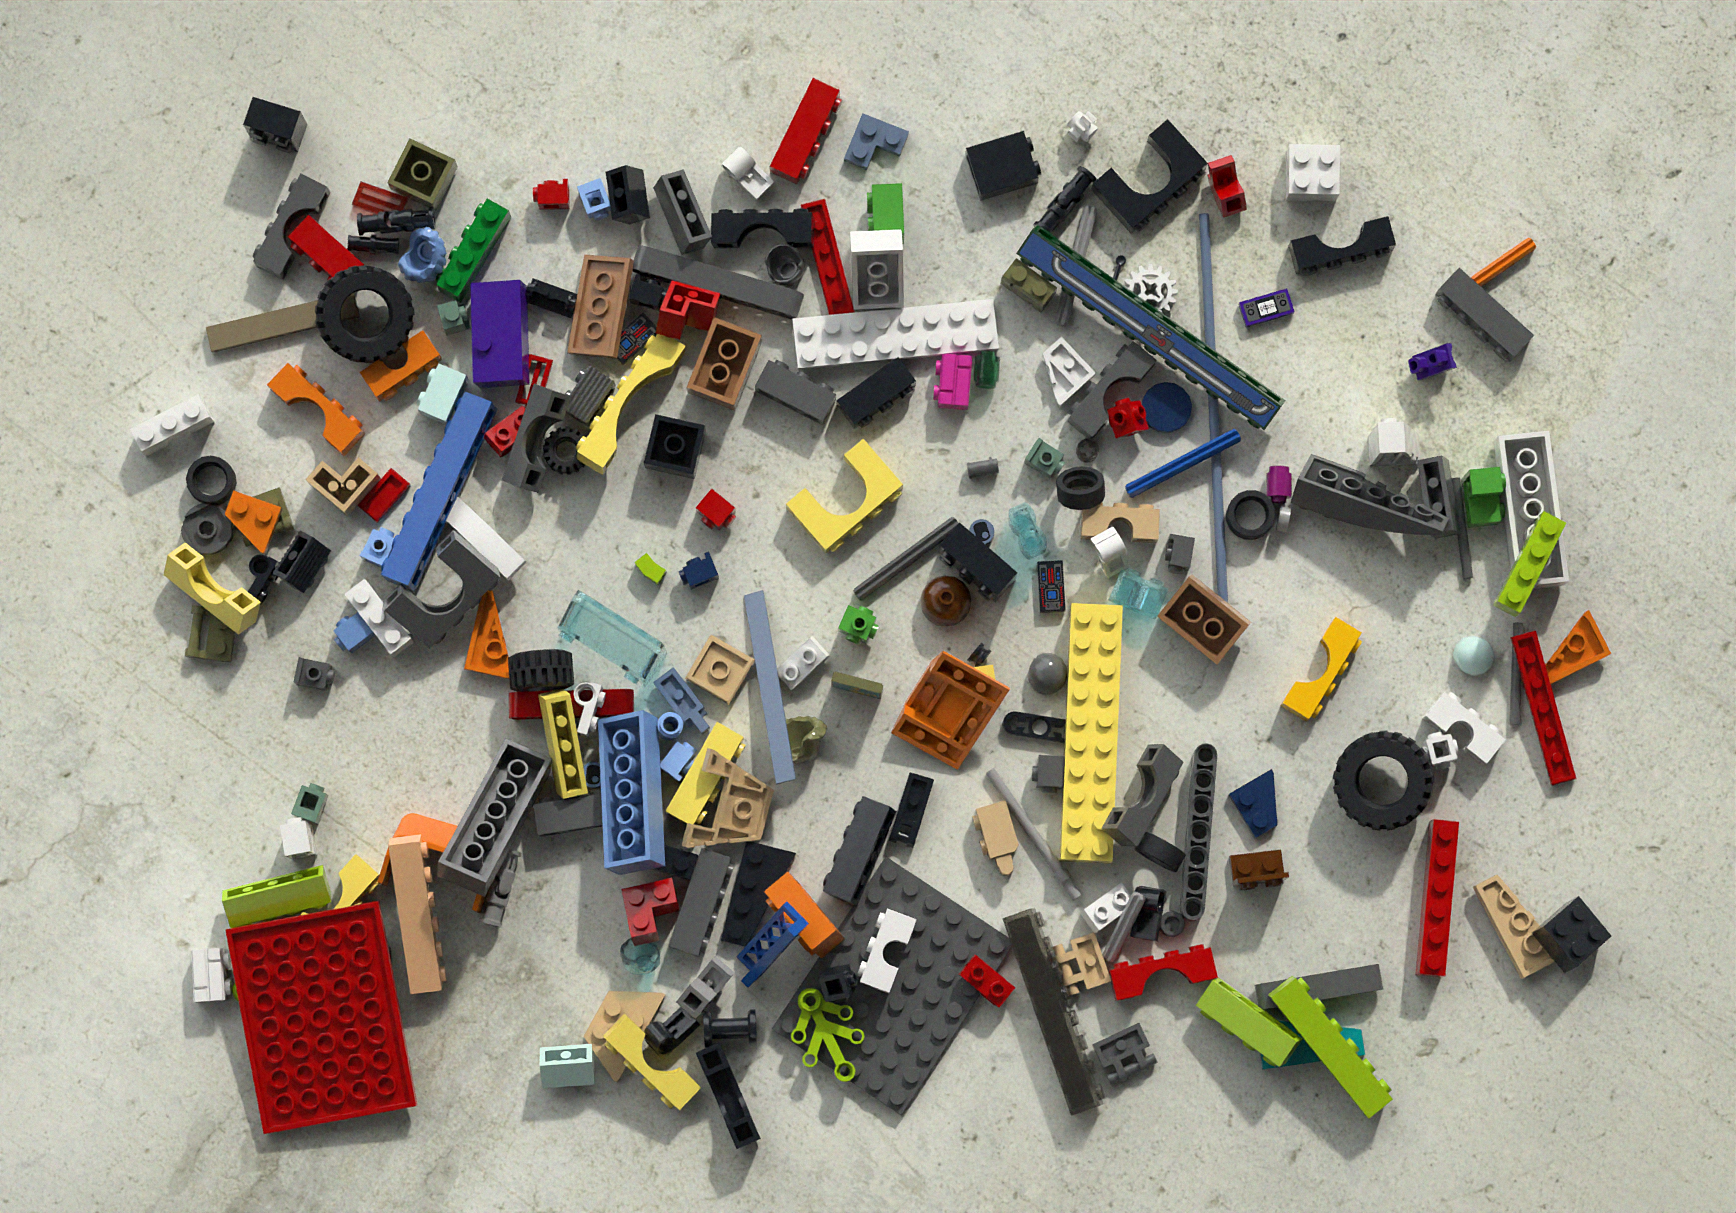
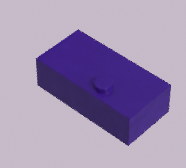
M521 280L471 283L473 383L479 388L530 385L527 285Z

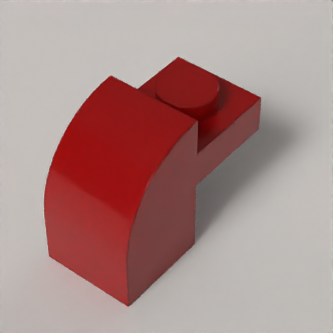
M1232 155L1209 162L1208 181L1223 218L1247 210L1245 193L1237 179L1235 161Z

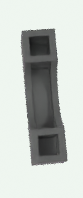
M301 173L298 179L294 178L288 189L290 194L286 201L282 200L276 211L278 214L274 223H269L264 235L266 238L262 245L258 244L253 253V262L256 267L284 280L295 259L292 252L288 249L286 242L290 225L303 215L319 214L331 193L327 186Z
M1134 341L1129 346L1124 344L1116 354L1118 357L1117 361L1113 365L1108 363L1100 373L1102 379L1097 384L1092 382L1084 392L1086 398L1081 404L1076 401L1068 411V414L1071 415L1068 423L1090 441L1107 423L1109 418L1103 405V397L1106 391L1119 382L1129 381L1139 384L1157 361Z
M537 384L533 385L502 481L539 493L547 470L541 459L542 440L547 430L553 424L564 420L571 396Z
M1148 744L1136 765L1142 780L1141 792L1137 801L1130 807H1113L1101 829L1121 846H1138L1144 839L1148 826L1155 819L1159 806L1167 797L1168 790L1173 781L1178 777L1179 770L1184 762L1165 744Z

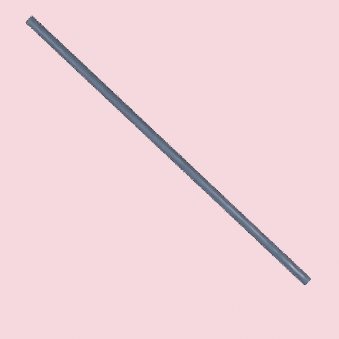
M1202 213L1199 214L1205 344L1216 351L1209 214ZM1208 395L1211 441L1220 436L1218 399ZM1220 452L1211 457L1217 592L1228 603Z

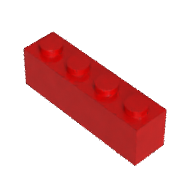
M812 78L769 166L770 173L796 185L800 178L805 179L810 169V166L807 165L811 156L816 157L821 146L818 141L822 134H827L832 122L829 121L832 112L837 113L841 106L842 99H840L839 89Z

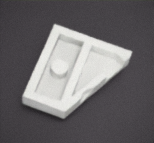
M1062 337L1042 355L1059 407L1096 375L1095 371Z

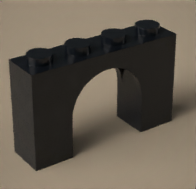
M1168 119L1149 134L1147 140L1164 159L1170 171V181L1162 190L1153 194L1135 192L1112 168L1092 183L1091 190L1130 233H1133L1136 229L1139 232L1150 223L1148 219L1153 214L1160 215L1168 208L1167 202L1173 197L1176 199L1180 198L1188 190L1186 186L1192 181L1197 183L1206 175L1205 170L1208 165L1206 160Z

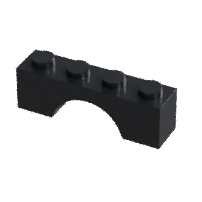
M721 209L718 210V213H711V244L714 248H740L742 241L749 233L762 228L779 232L785 238L786 243L794 248H814L815 218L812 212H808L807 209H794L793 212H783L782 209H769L768 213H758L756 209H745L743 213H733V210Z
M1386 216L1364 222L1358 240L1344 248L1330 247L1320 241L1315 234L1291 240L1288 248L1295 273H1303V276H1309L1317 273L1320 268L1327 267L1328 270H1333L1341 267L1344 262L1352 261V264L1366 261L1368 256L1376 255V258L1388 256L1395 248L1396 242L1389 217Z
M719 1042L696 1052L736 1149L760 1140L759 1132L721 1043Z

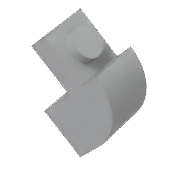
M715 956L700 975L687 987L676 1003L696 1019L720 993L725 984L734 975V972Z

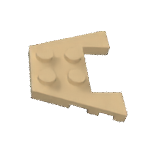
M707 748L702 771L724 776V785L712 828L687 823L682 846L691 848L700 845L709 846L718 843L761 840L774 790L720 755L717 751Z

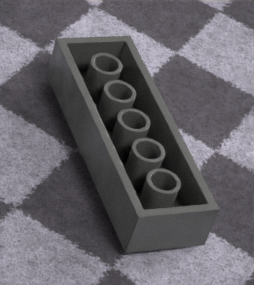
M505 738L438 861V877L485 897L551 773L552 758Z

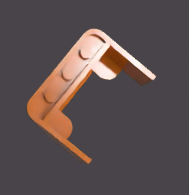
M410 813L401 819L392 838L421 834L422 842H427L429 849L444 852L457 826ZM389 847L377 881L384 886L388 885L392 872ZM476 894L472 907L474 912L481 914L485 901L484 896Z

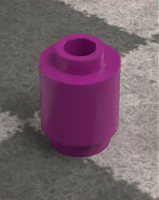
M1270 466L1269 472L1266 473V496L1271 499L1272 503L1283 504L1287 502V499L1292 498V473L1289 472L1288 466Z

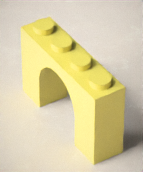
M864 439L844 454V460L861 478L866 488V498L858 510L848 515L831 514L815 500L806 488L786 503L787 510L825 554L830 550L832 552L838 550L844 544L843 539L848 534L854 536L864 527L861 523L869 517L871 520L877 517L883 511L881 507L887 501L893 503L902 495L903 484Z

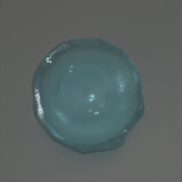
M630 938L621 945L620 957L627 971L636 975H644L654 971L659 966L661 952L657 945L652 943L634 946Z

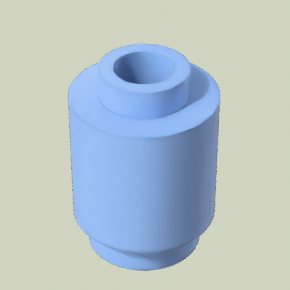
M673 712L663 714L657 723L659 736L664 740L676 739L683 729L681 717ZM670 723L673 725L674 730L672 732L666 731L664 725Z

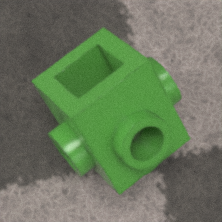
M848 605L838 627V632L847 635L846 640L859 645L860 642L867 643L868 638L873 639L879 625L875 624L876 617L873 616L872 610L863 606H859V609ZM862 623L864 626L857 628L855 624Z

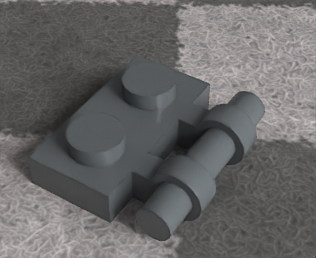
M1140 1023L1092 1044L1102 1067L1105 1068L1111 1064L1114 1066L1115 1071L1106 1075L1110 1084L1118 1081L1122 1083L1128 1080V1076L1139 1071L1143 1073L1149 1070V1066L1158 1063L1153 1053L1146 1057L1143 1056L1141 1050L1149 1047L1150 1044ZM1134 1054L1136 1062L1123 1067L1120 1060Z

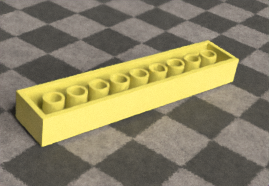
M1071 603L1064 738L1065 758L1059 861L1105 864L1113 862L1114 839L1101 828L1112 808L1115 807L1122 605Z

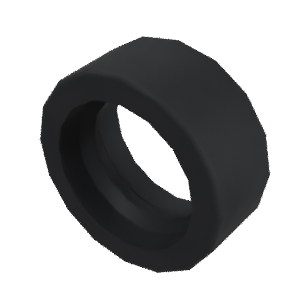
M212 455L204 456L194 461L186 475V484L189 492L202 504L220 505L226 502L232 496L237 484L236 474L229 463L221 457ZM205 467H219L226 475L225 487L216 495H206L197 487V476Z
M1084 466L1072 467L1063 471L1056 480L1058 501L1066 508L1073 510L1091 509L1098 506L1105 498L1104 476L1094 468ZM1078 486L1091 487V488L1086 489V490H1072V489H1071V488L1078 487Z
M1246 490L1238 493L1231 500L1226 510V522L1229 529L1237 537L1244 540H1255L1263 537L1271 529L1275 520V508L1272 501L1264 493L1257 490ZM1247 500L1260 503L1265 510L1264 523L1254 530H1247L1241 527L1236 519L1238 506Z
M1145 832L1142 842L1134 848L1143 857L1175 873L1186 856L1176 846L1149 832Z

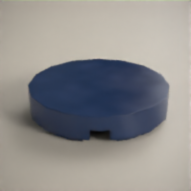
M1163 382L1155 384L1147 390L1142 399V406L1146 411L1147 424L1157 432H1174L1182 428L1191 416L1192 403L1190 396L1184 388L1175 383Z

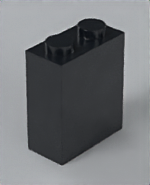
M1024 131L966 148L965 155L980 201L1038 184V176L1041 175L1040 165L1037 160L1033 161L1031 152L1034 151L1030 137H1025Z

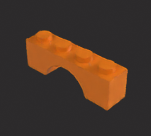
M287 363L267 386L288 406L299 402H310L319 406L323 410L326 419L322 436L339 453L345 456L365 435L360 429L363 424L353 415L348 418L342 412L345 408L333 398L329 401L324 396L326 391L317 382L311 384L305 379L307 373L298 365L293 368Z

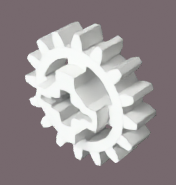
M1149 264L1148 270H1144L1142 265L1139 266L1138 274L1131 271L1130 277L1132 280L1126 279L1124 282L1129 287L1128 289L1133 292L1134 285H1136V288L1139 290V297L1150 305H1154L1160 312L1163 310L1169 313L1171 309L1168 304L1175 305L1176 302L1171 296H1175L1178 293L1177 289H1172L1176 284V280L1169 281L1168 279L1171 273L1169 271L1165 274L1161 273L1162 266H1159L1157 271L1153 270L1152 264ZM1150 276L1155 277L1156 279H1146L1145 277ZM1164 285L1167 290L1166 299L1161 294V289ZM1146 288L1148 290L1155 289L1154 295L1149 294L1147 296L1145 294Z

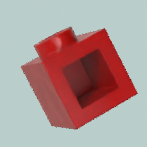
M713 489L695 507L696 512L702 516L701 521L711 530L714 527L719 531L723 526L728 528L736 518L734 515L736 512L735 507Z

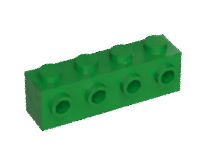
M488 198L484 204L480 203L474 212L476 218L471 225L468 224L461 234L463 240L458 247H453L448 257L450 262L446 268H443L442 273L437 274L435 279L440 292L460 303L511 219L508 209Z

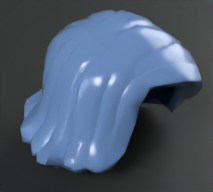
M425 227L411 233L410 249L401 257L398 263L400 272L404 273L406 280L417 281V283L430 282L436 279V274L442 273L443 266L446 265L445 257L447 253L444 247L445 242L439 237L437 231H432L431 228Z

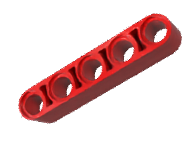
M603 689L602 692L606 693L602 708L597 707L595 717H613L634 712V690ZM565 690L571 696L574 718H581L584 708L576 702L574 690ZM582 690L580 692L579 699L583 702H588L593 698L592 690ZM550 691L508 693L509 719H543L538 694Z

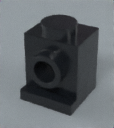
M636 274L629 295V301L631 304L659 311L667 290L660 286L661 283L651 279H646V282H644L641 275Z

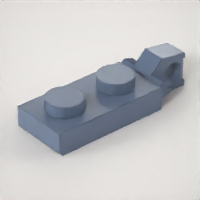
M674 667L653 682L673 710L681 717L684 724L686 723L689 728L695 725L702 735L710 729V726L703 719L707 715L704 706Z

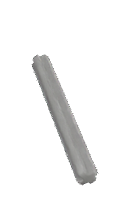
M1091 206L1084 207L1073 248L1074 251L1084 258L1097 214V208ZM1063 290L1054 323L1058 326L1066 327L1075 295L1069 296Z

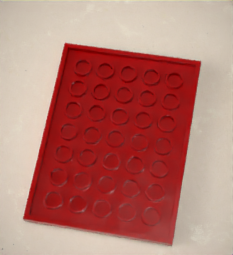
M380 901L225 930L263 1134L418 1105Z

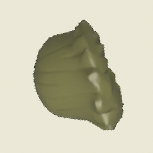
M810 716L786 719L793 764L804 763L815 758L819 752L820 740L826 734L827 725L820 719Z

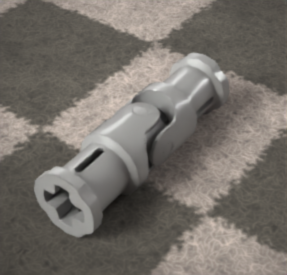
M509 850L485 897L486 907L483 917L479 919V922L501 928L502 923H500L503 909L507 907L512 883L516 875L514 869L518 857H521V852ZM499 892L503 895L498 898L495 893Z

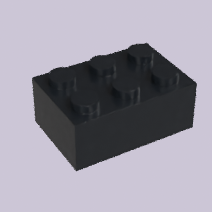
M960 522L939 545V559L949 568L954 566L959 570V577L967 584L974 583L979 589L977 592L987 601L992 599L996 603L1016 580L1018 572Z

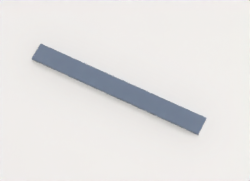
M761 590L744 595L774 775L776 784L796 780L765 596L764 591Z

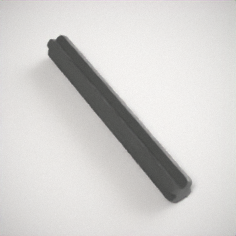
M951 517L854 588L853 592L860 601L868 597L941 543L959 522L954 517Z

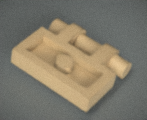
M1094 932L1070 940L1073 951L1065 953L1063 944L1053 946L1056 955L1054 957L1056 965L1059 964L1064 978L1061 979L1063 986L1067 987L1070 996L1079 993L1076 984L1079 981H1084L1086 990L1111 982ZM1076 958L1080 973L1073 975L1069 960Z

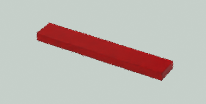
M821 199L801 204V209H807L808 212H812L815 218L814 248H812L828 313L829 315L855 313L826 200Z
M1536 630L1510 637L1550 784L1553 786L1577 779Z

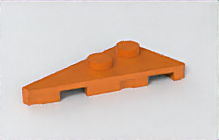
M487 590L481 596L482 599L478 606L464 669L509 679V655L493 590Z
M1589 610L1583 613L1545 664L1550 684L1611 654Z

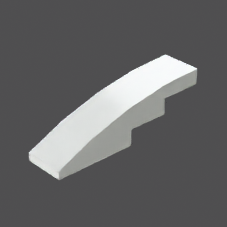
M457 497L446 521L470 545L493 563L509 581L527 562L469 506Z

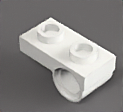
M738 147L721 164V167L756 201L775 184L741 147Z
M1114 527L1091 538L1107 578L1130 567L1125 554L1127 549Z
M812 636L777 668L778 676L793 690L809 674L820 667L830 655Z
M584 682L579 684L574 690L576 702L584 708L577 730L579 735L589 737L590 731L595 732L598 723V717H595L597 707L602 708L606 693L602 692V685ZM584 689L593 691V698L588 702H583L579 699L580 692Z
M1121 882L1081 911L1080 914L1096 934L1123 913L1131 895Z

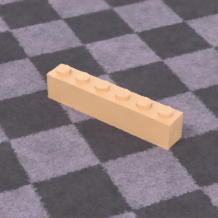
M421 834L390 838L388 847L410 994L441 991L443 982L447 981L445 966H440L439 957H443L442 942H437L436 932H439L438 917H433L432 908L436 907L434 892L429 891L428 883L432 882L431 868L426 867L425 858L429 857L427 842H422Z

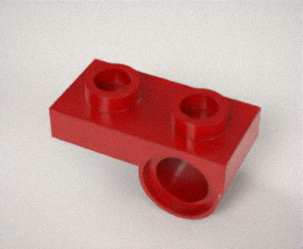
M523 405L484 434L483 439L500 458L512 450L525 412Z
M975 954L958 974L998 1008L1016 988Z

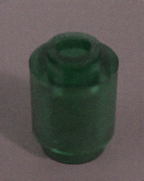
M980 351V355L975 356L974 381L977 388H996V383L999 382L1000 357L995 356V352Z

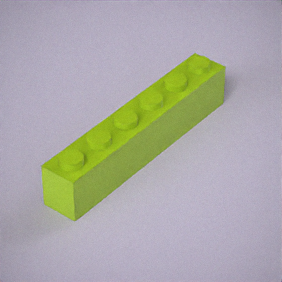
M1293 975L1269 993L1268 996L1363 1114L1370 1119L1393 1100L1388 1094L1392 1089L1383 1078L1379 1081L1372 1074L1376 1071L1366 1058L1363 1061L1356 1054L1359 1048L1350 1038L1348 1040L1344 1039L1340 1034L1343 1028L1334 1018L1331 1020L1327 1018L1324 1014L1327 1009L1318 998L1313 1000L1307 993L1311 990L1302 978L1297 980Z

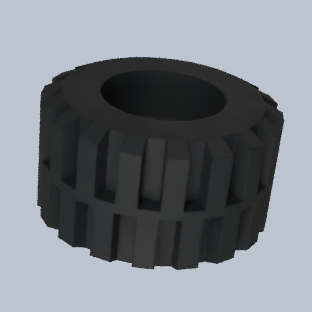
M561 649L531 650L515 653L508 657L510 689L513 691H555L567 689L574 685L572 653Z

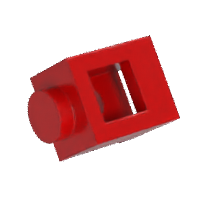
M563 179V184H558V181L546 180L543 184H537V187H533V202H538L539 210L570 209L568 179Z

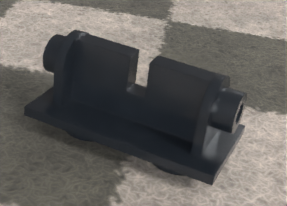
M532 278L531 283H528L526 288L527 302L572 318L577 294Z

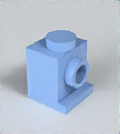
M601 178L577 186L589 219L594 217V220L598 221L609 216L608 212L611 211L610 201ZM597 199L601 201L600 205H591L593 200Z
M383 527L379 531L373 529L359 556L363 560L381 567L385 558H389L392 551L395 533ZM378 541L384 543L383 548L380 550L375 549V544Z
M677 741L660 763V769L681 783L683 778L680 775L682 772L688 773L694 762L692 759L697 750L687 742H684L682 745Z

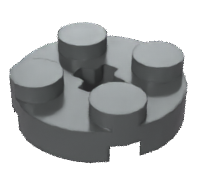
M203 503L194 506L187 512L181 527V534L184 542L200 555H213L224 550L232 541L233 523L225 515L224 509L216 505ZM204 523H207L209 526L214 525L212 534L209 536L206 533L201 534V530L204 529Z

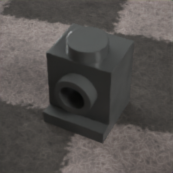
M1169 534L1167 542L1172 543V546L1167 545L1165 560L1169 561L1168 572L1183 574L1184 571H1189L1195 538Z
M299 657L293 682L299 686L327 691L328 685L333 683L335 671L331 670L332 665L329 663ZM313 669L319 671L316 678L310 677V672Z

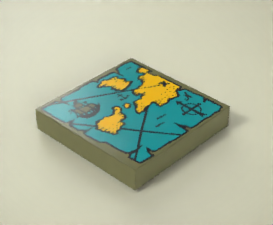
M836 671L833 672L831 687L881 700L883 693L882 683Z

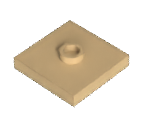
M710 635L685 679L730 705L754 664L755 659Z

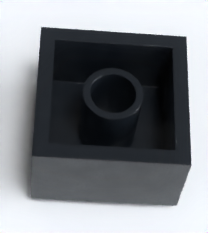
M252 97L243 126L253 142L264 146L270 143L276 145V149L290 153L291 150L299 151L307 122L301 111Z
M655 414L644 460L645 468L695 479L706 433L705 425Z
M1579 896L1566 902L1532 932L1533 936L1564 973L1578 967L1612 937Z

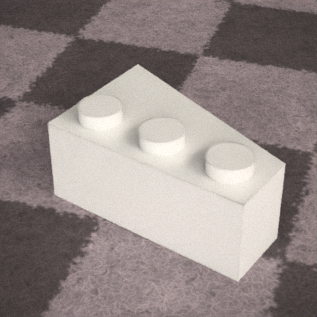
M1396 418L1381 419V422L1377 423L1368 436L1370 466L1418 464L1417 460H1420L1419 434L1405 422H1397Z

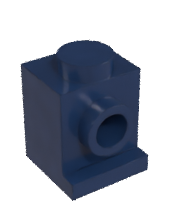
M709 551L704 553L705 559L701 560L700 557L693 558L686 562L687 566L682 567L683 569L678 571L683 585L689 584L691 590L719 579Z

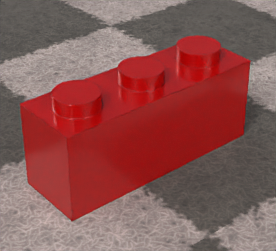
M310 215L288 236L292 243L290 245L291 249L300 257L305 254L310 259L308 263L318 273L323 270L329 276L327 281L341 270H346L352 266L364 265Z

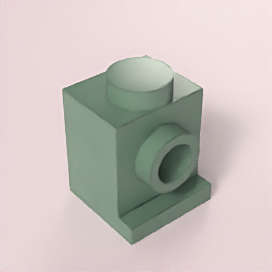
M454 300L437 306L443 329L447 336L471 329L464 304L458 305L457 301Z
M1039 437L1024 461L1025 464L1049 479L1053 473L1058 475L1065 464L1062 461L1064 454L1045 443ZM1044 454L1050 455L1051 461L1044 462L1042 456Z
M310 783L309 787L302 785L291 814L319 825L320 817L329 796L323 793L325 788ZM312 798L316 799V806L310 808L308 801Z

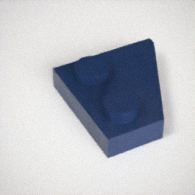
M1272 769L1228 794L1254 839L1278 825L1274 772Z

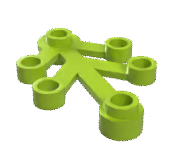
M804 989L798 996V1006L802 1012L796 1029L791 1033V1039L796 1044H801L806 1040L805 1030L812 1015L816 1027L808 1051L802 1057L803 1064L806 1067H814L817 1064V1054L822 1039H824L836 1064L834 1070L836 1078L842 1082H848L855 1075V1067L851 1062L845 1061L833 1034L850 1039L853 1044H860L864 1040V1032L861 1029H850L825 1020L821 1012L822 1010L838 1015L841 1020L848 1021L853 1016V1010L850 1006H840L831 1002H825L822 994L817 989ZM813 996L816 1003L813 1006H808L805 1002L807 997ZM843 1008L850 1010L848 1018H843L840 1015V1011ZM796 1031H801L804 1034V1038L801 1041L794 1039ZM858 1031L861 1033L862 1038L860 1041L852 1039L854 1032ZM809 1054L815 1057V1062L811 1065L805 1062V1057ZM844 1066L850 1069V1074L846 1077L840 1074V1069Z

